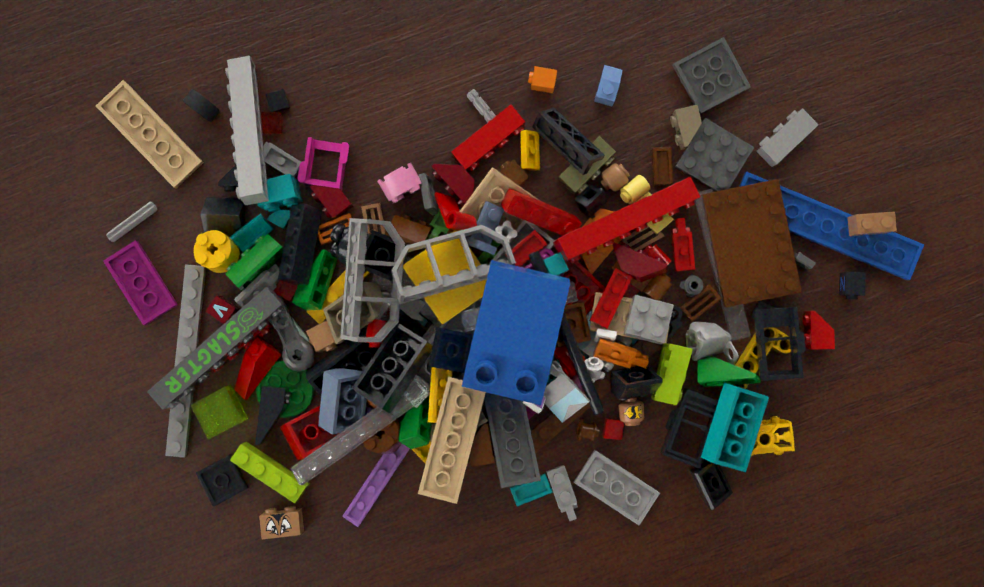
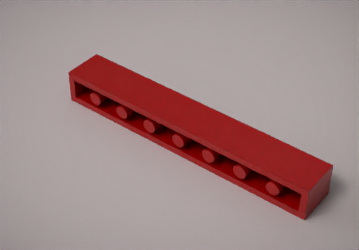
M690 176L556 239L553 244L557 252H561L565 262L569 261L571 264L580 260L581 254L586 253L588 256L598 251L597 247L603 245L605 248L615 243L613 239L620 237L622 240L630 236V231L634 229L639 232L647 228V223L651 221L655 224L664 219L663 216L666 214L670 217L680 212V207L684 206L687 209L695 205V200L700 198V195Z

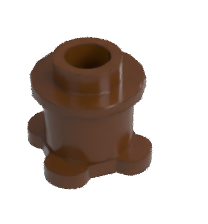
M580 418L576 427L577 441H581L582 438L594 441L595 438H598L599 427H597V424L595 422L592 424L585 423L584 418Z

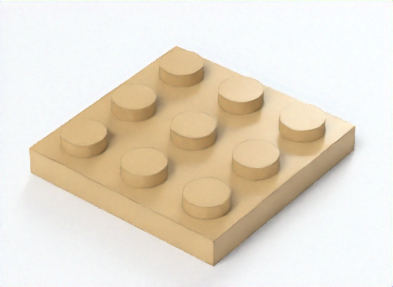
M492 167L459 212L473 215L476 221H478L485 201L502 208L501 203L509 188L535 199L537 198ZM504 211L499 225H503L504 221H510L512 228L516 230L523 219Z

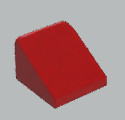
M605 418L603 438L622 440L624 422Z

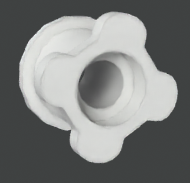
M504 221L503 225H498L495 228V232L507 237L508 242L511 238L517 236V231L512 228L510 221Z
M590 357L585 360L593 383L598 379L605 378V373L601 372L604 366L602 360L597 357Z

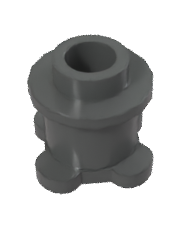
M689 275L685 281L680 282L679 286L681 289H684L687 297H693L702 291L703 282L699 277ZM692 282L695 284L694 289L691 287Z

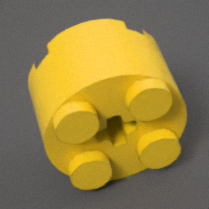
M211 230L197 236L194 245V256L196 262L201 266L216 273L227 272L226 269L230 264L238 262L240 255L239 247L226 234Z

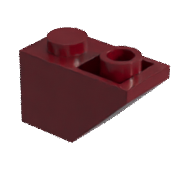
M319 185L310 186L313 190L311 193L312 197L317 203L321 201L324 205L322 210L328 218L332 216V218L336 219L354 207L339 188Z

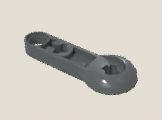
M285 305L283 307L284 311L281 313L282 317H287L285 325L278 323L280 316L272 317L271 319L283 343L282 357L284 363L293 371H303L309 368L314 361V348L307 340L300 336ZM296 350H299V352H303L300 361H298L299 358H294V355H296Z

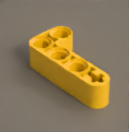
M775 327L764 328V331L766 329L770 331L769 338L789 337ZM756 332L735 366L743 368V364L749 362V371L755 374L759 369L758 356L753 353V349L757 345ZM782 340L768 341L765 343L766 356L770 349L778 353H790V341L785 340L787 346L784 350L780 347ZM742 384L737 387L746 389L749 384Z

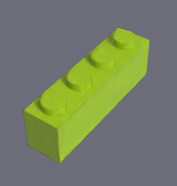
M248 442L240 444L230 459L231 462L293 503L300 500L310 484Z

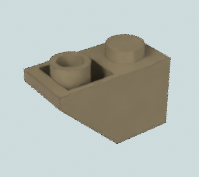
M698 105L676 109L670 117L671 125L676 130L675 142L677 146H680V150H684L690 144L702 124Z

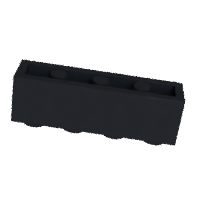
M307 204L292 205L279 268V280L294 285L309 284L322 210Z

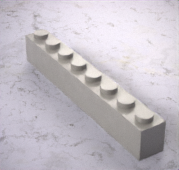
M250 56L227 60L228 68L225 71L229 79L227 91L231 97L228 105L232 113L230 125L234 131L231 139L233 146H235L233 159L237 165V169L234 170L235 178L238 181L236 194L238 199H241L245 205L267 202L269 198L256 66Z

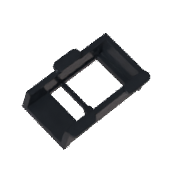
M798 307L753 310L760 379L767 381L803 378L801 353L805 352L806 347L804 333L799 331ZM788 326L789 337H764V328ZM789 340L792 370L768 371L765 343L768 341Z
M684 388L681 401L678 403L676 410L670 412L666 423L668 433L660 453L700 469L703 460L701 455L718 400ZM687 408L710 417L707 426H701L683 419L685 409ZM681 421L705 431L695 458L671 450Z

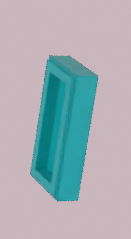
M260 213L231 235L230 238L244 252L254 245L260 236H265L271 232L273 227Z
M546 474L540 475L541 481L510 487L516 506L552 493Z

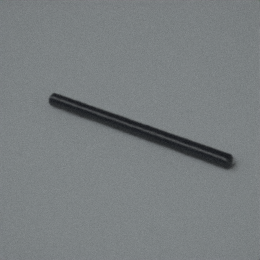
M539 251L528 255L534 270L548 273ZM563 313L559 332L585 395L590 400L589 404L594 415H600L604 412V407L567 317Z

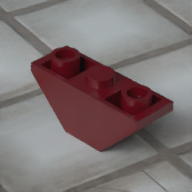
M433 164V176L439 182L442 180L446 184L444 188L451 196L455 194L459 199L457 203L463 207L474 192V179L462 165Z
M615 242L612 245L621 270L633 276L632 279L644 282L666 274L669 270L668 265L665 264L666 261L661 258L655 257L653 259L648 257L646 252L642 250L634 251L623 242H620V244Z

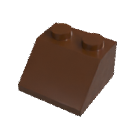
M400 214V216L394 215L391 221L406 245L428 240L432 229L428 227V223L418 220V223L413 222L411 217L405 214Z
M488 422L482 424L475 433L468 459L471 467L495 463Z

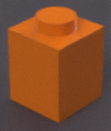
M535 66L534 72L529 74L528 83L531 84V90L553 93L557 70Z

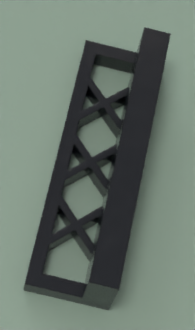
M555 108L538 112L532 128L582 175L589 172L593 163L603 160L605 155Z

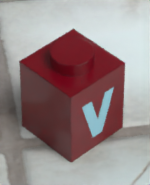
M216 295L205 312L224 324L240 309L224 297Z

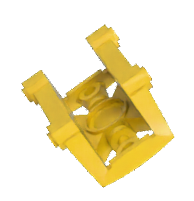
M778 416L762 420L751 456L772 452L776 455H782L784 451H795L791 421L780 419ZM788 427V431L782 435L774 433L778 428ZM762 434L769 436V442L765 445H762L759 440ZM780 440H784L786 442H790V445H775L774 443H779Z

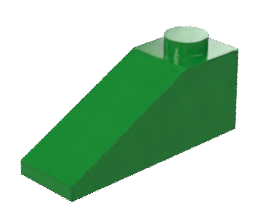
M322 250L312 264L309 284L297 286L292 303L304 310H322L338 258L332 257L331 253L327 250Z
M707 356L704 359L698 360V383L703 387L723 386L724 383L730 385L761 383V379L757 374L716 357Z
M422 385L430 393V390ZM430 394L417 408L411 404L401 422L398 441L410 449L429 444L432 424L428 422Z

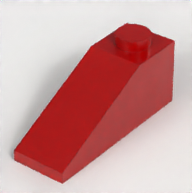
M256 337L244 354L234 390L247 401L281 356V353L271 344Z

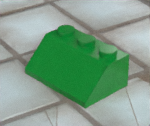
M269 234L260 236L255 241L256 245L251 250L249 248L245 250L241 255L242 258L237 263L233 262L226 269L228 272L225 275L242 291L261 273L271 268L283 255V247Z

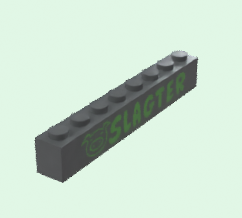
M265 287L147 391L148 394L162 410L167 408L173 409L180 403L179 399L183 395L187 396L195 390L194 386L198 382L202 383L210 376L208 374L210 371L220 368L225 363L223 360L227 356L232 357L239 351L238 347L243 342L246 344L254 338L253 333L257 330H263L269 324L267 321L272 317L276 318L284 311L282 308L286 304L270 287Z

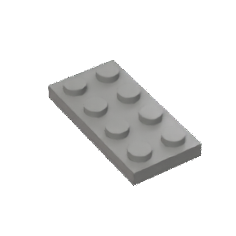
M595 449L574 480L575 484L637 525L641 524L660 492Z

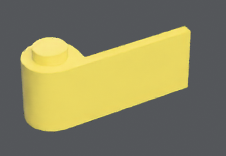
M637 175L621 188L620 196L625 203L633 204L651 195L649 193L650 185L643 176ZM666 214L663 216L664 219L655 224L651 221L647 225L657 235L674 220L671 216L669 217Z

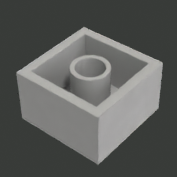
M638 295L633 296L623 335L657 344L665 343L674 305Z

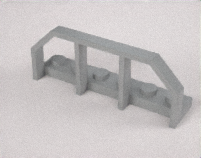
M350 218L341 339L355 342H381L399 322L400 305L397 299L398 291L394 279L391 298L362 296L364 264L394 266L405 247L404 241L390 221ZM367 224L383 225L396 244L394 262L365 260ZM402 262L400 268H399L398 271H397V274H398V277H399V280H400L401 285H402L403 262ZM361 301L391 302L390 319L374 337H359L360 314L362 312Z
M483 225L405 246L392 269V276L398 291L397 299L399 305L487 279L490 265L482 264L477 267L475 266L465 236L480 232L502 243L508 260L500 259L497 261L515 265L516 262L507 237ZM460 238L471 271L465 269L459 271L454 276H441L431 246ZM426 248L436 281L426 280L421 282L419 286L402 287L397 271L407 253Z

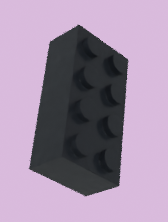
M398 323L383 341L352 389L391 414L431 354L433 346Z

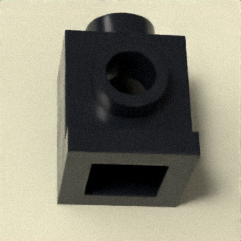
M591 184L574 199L579 210L592 219L595 217L594 214L608 202L605 197V191Z

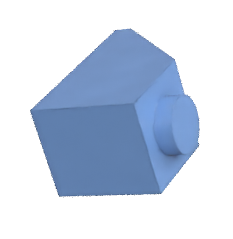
M604 65L594 102L613 106L620 85L621 69Z

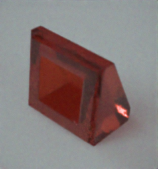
M261 112L263 134H282L283 115L280 112Z

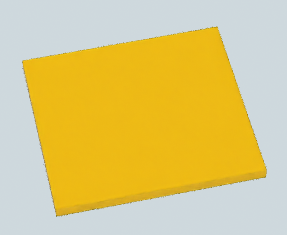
M460 238L431 246L441 276H454L459 271L465 269L471 271ZM470 249L475 266L481 265ZM426 250L403 265V269L415 286H419L421 282L426 280L436 281ZM487 279L424 297V300L443 325L483 297Z

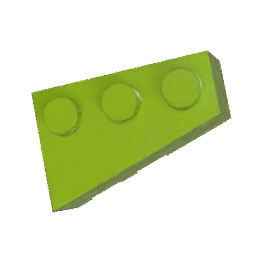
M669 343L662 345L657 374L663 378V383L652 394V400L677 405L681 401V389L686 379V371L692 354V348Z

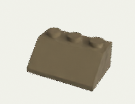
M363 282L362 296L383 297L378 282ZM344 295L323 309L336 344L345 340L340 338ZM361 301L360 329L378 318L383 302Z

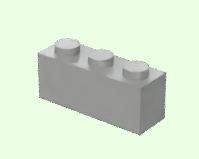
M803 108L798 112L794 110L786 117L788 121L784 125L780 123L773 130L775 134L770 138L766 136L759 143L761 147L756 151L771 167L778 164L818 126L815 120Z

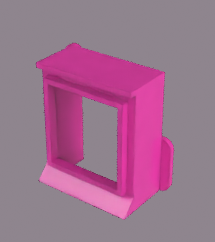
M308 137L305 161L299 165L298 181L305 185H319L342 190L349 144L346 142L340 144L314 140L312 137ZM315 149L340 153L336 182L311 179Z

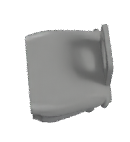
M693 322L690 324L689 330L686 332V346L693 349L691 354L692 360H701L707 356H714L724 352L729 363L735 365L739 355L730 341V333L715 323ZM729 348L733 352V359L729 355Z

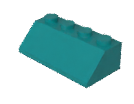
M724 383L701 458L714 464L746 472L769 397Z

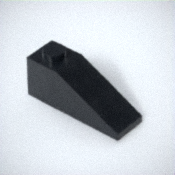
M262 386L255 445L264 443L287 408V404H290L291 392H289L288 387Z

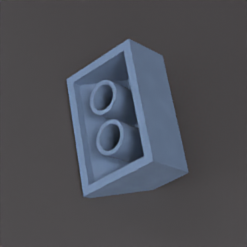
M343 368L324 371L319 427L333 435L363 426L367 398L352 389L363 371Z

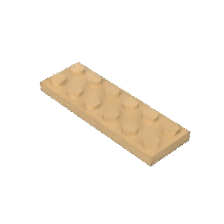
M122 80L96 105L105 117L174 188L177 189L204 163L126 81Z
M448 376L418 494L457 504L486 392L461 387L463 380Z

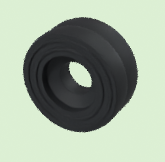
M193 89L183 99L185 104L209 122H212L220 112L219 108Z

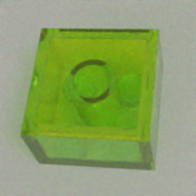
M232 386L223 387L190 405L208 440L248 420Z

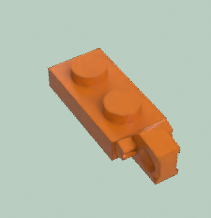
M599 338L593 353V357L629 369L635 367V365L646 368L649 362L648 356L642 354L641 351L603 338Z

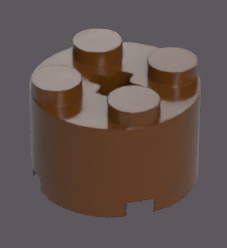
M375 414L365 419L361 429V439L364 447L375 453L390 454L396 452L402 444L398 441L401 422L396 417L386 414Z

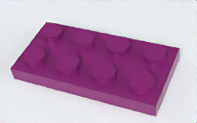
M133 241L103 260L143 325H148L178 305L138 241Z

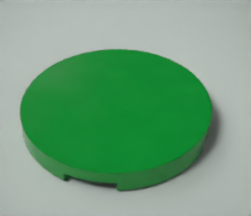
M284 361L275 362L256 388L259 403L262 386L288 387L289 392H291V402L287 404V408L280 418H291L304 412L311 404L315 389L308 383L305 372L308 370L293 371L286 366Z

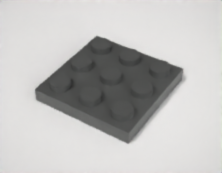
M724 37L672 65L692 103L698 105L700 114L751 87Z
M705 118L675 168L715 192L726 190L731 187L754 147Z

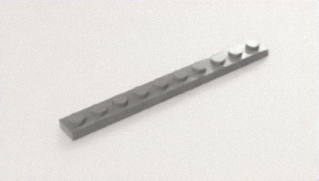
M185 264L175 367L198 347L206 268L203 266ZM193 392L187 396L183 395L179 399L180 403L173 409H170L165 456L187 457Z

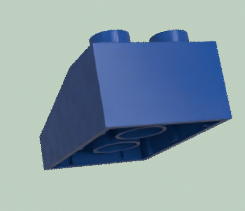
M491 260L461 387L541 405L570 287V279Z

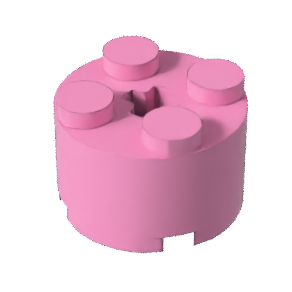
M412 163L407 164L409 167L407 169L402 166L384 176V182L381 179L378 180L388 201L392 200L393 203H396L405 198L403 194L409 191L412 194L421 189V180Z

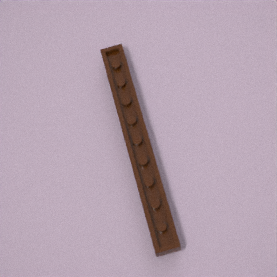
M639 340L631 346L641 351L642 354L647 355L648 358L661 348L657 343ZM614 364L609 372L602 371L605 373V378L594 382L600 399L611 390V371L625 369L626 367ZM587 403L563 423L554 413H551L532 429L531 435L535 453L589 409L590 404Z

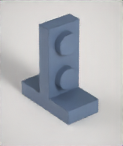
M485 201L477 221V226L483 225L495 231L504 213V209ZM480 232L472 234L471 237L465 236L469 246L492 255L495 254L497 247L490 245L492 238Z

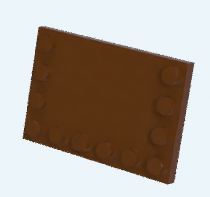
M779 179L701 195L724 308L802 292Z

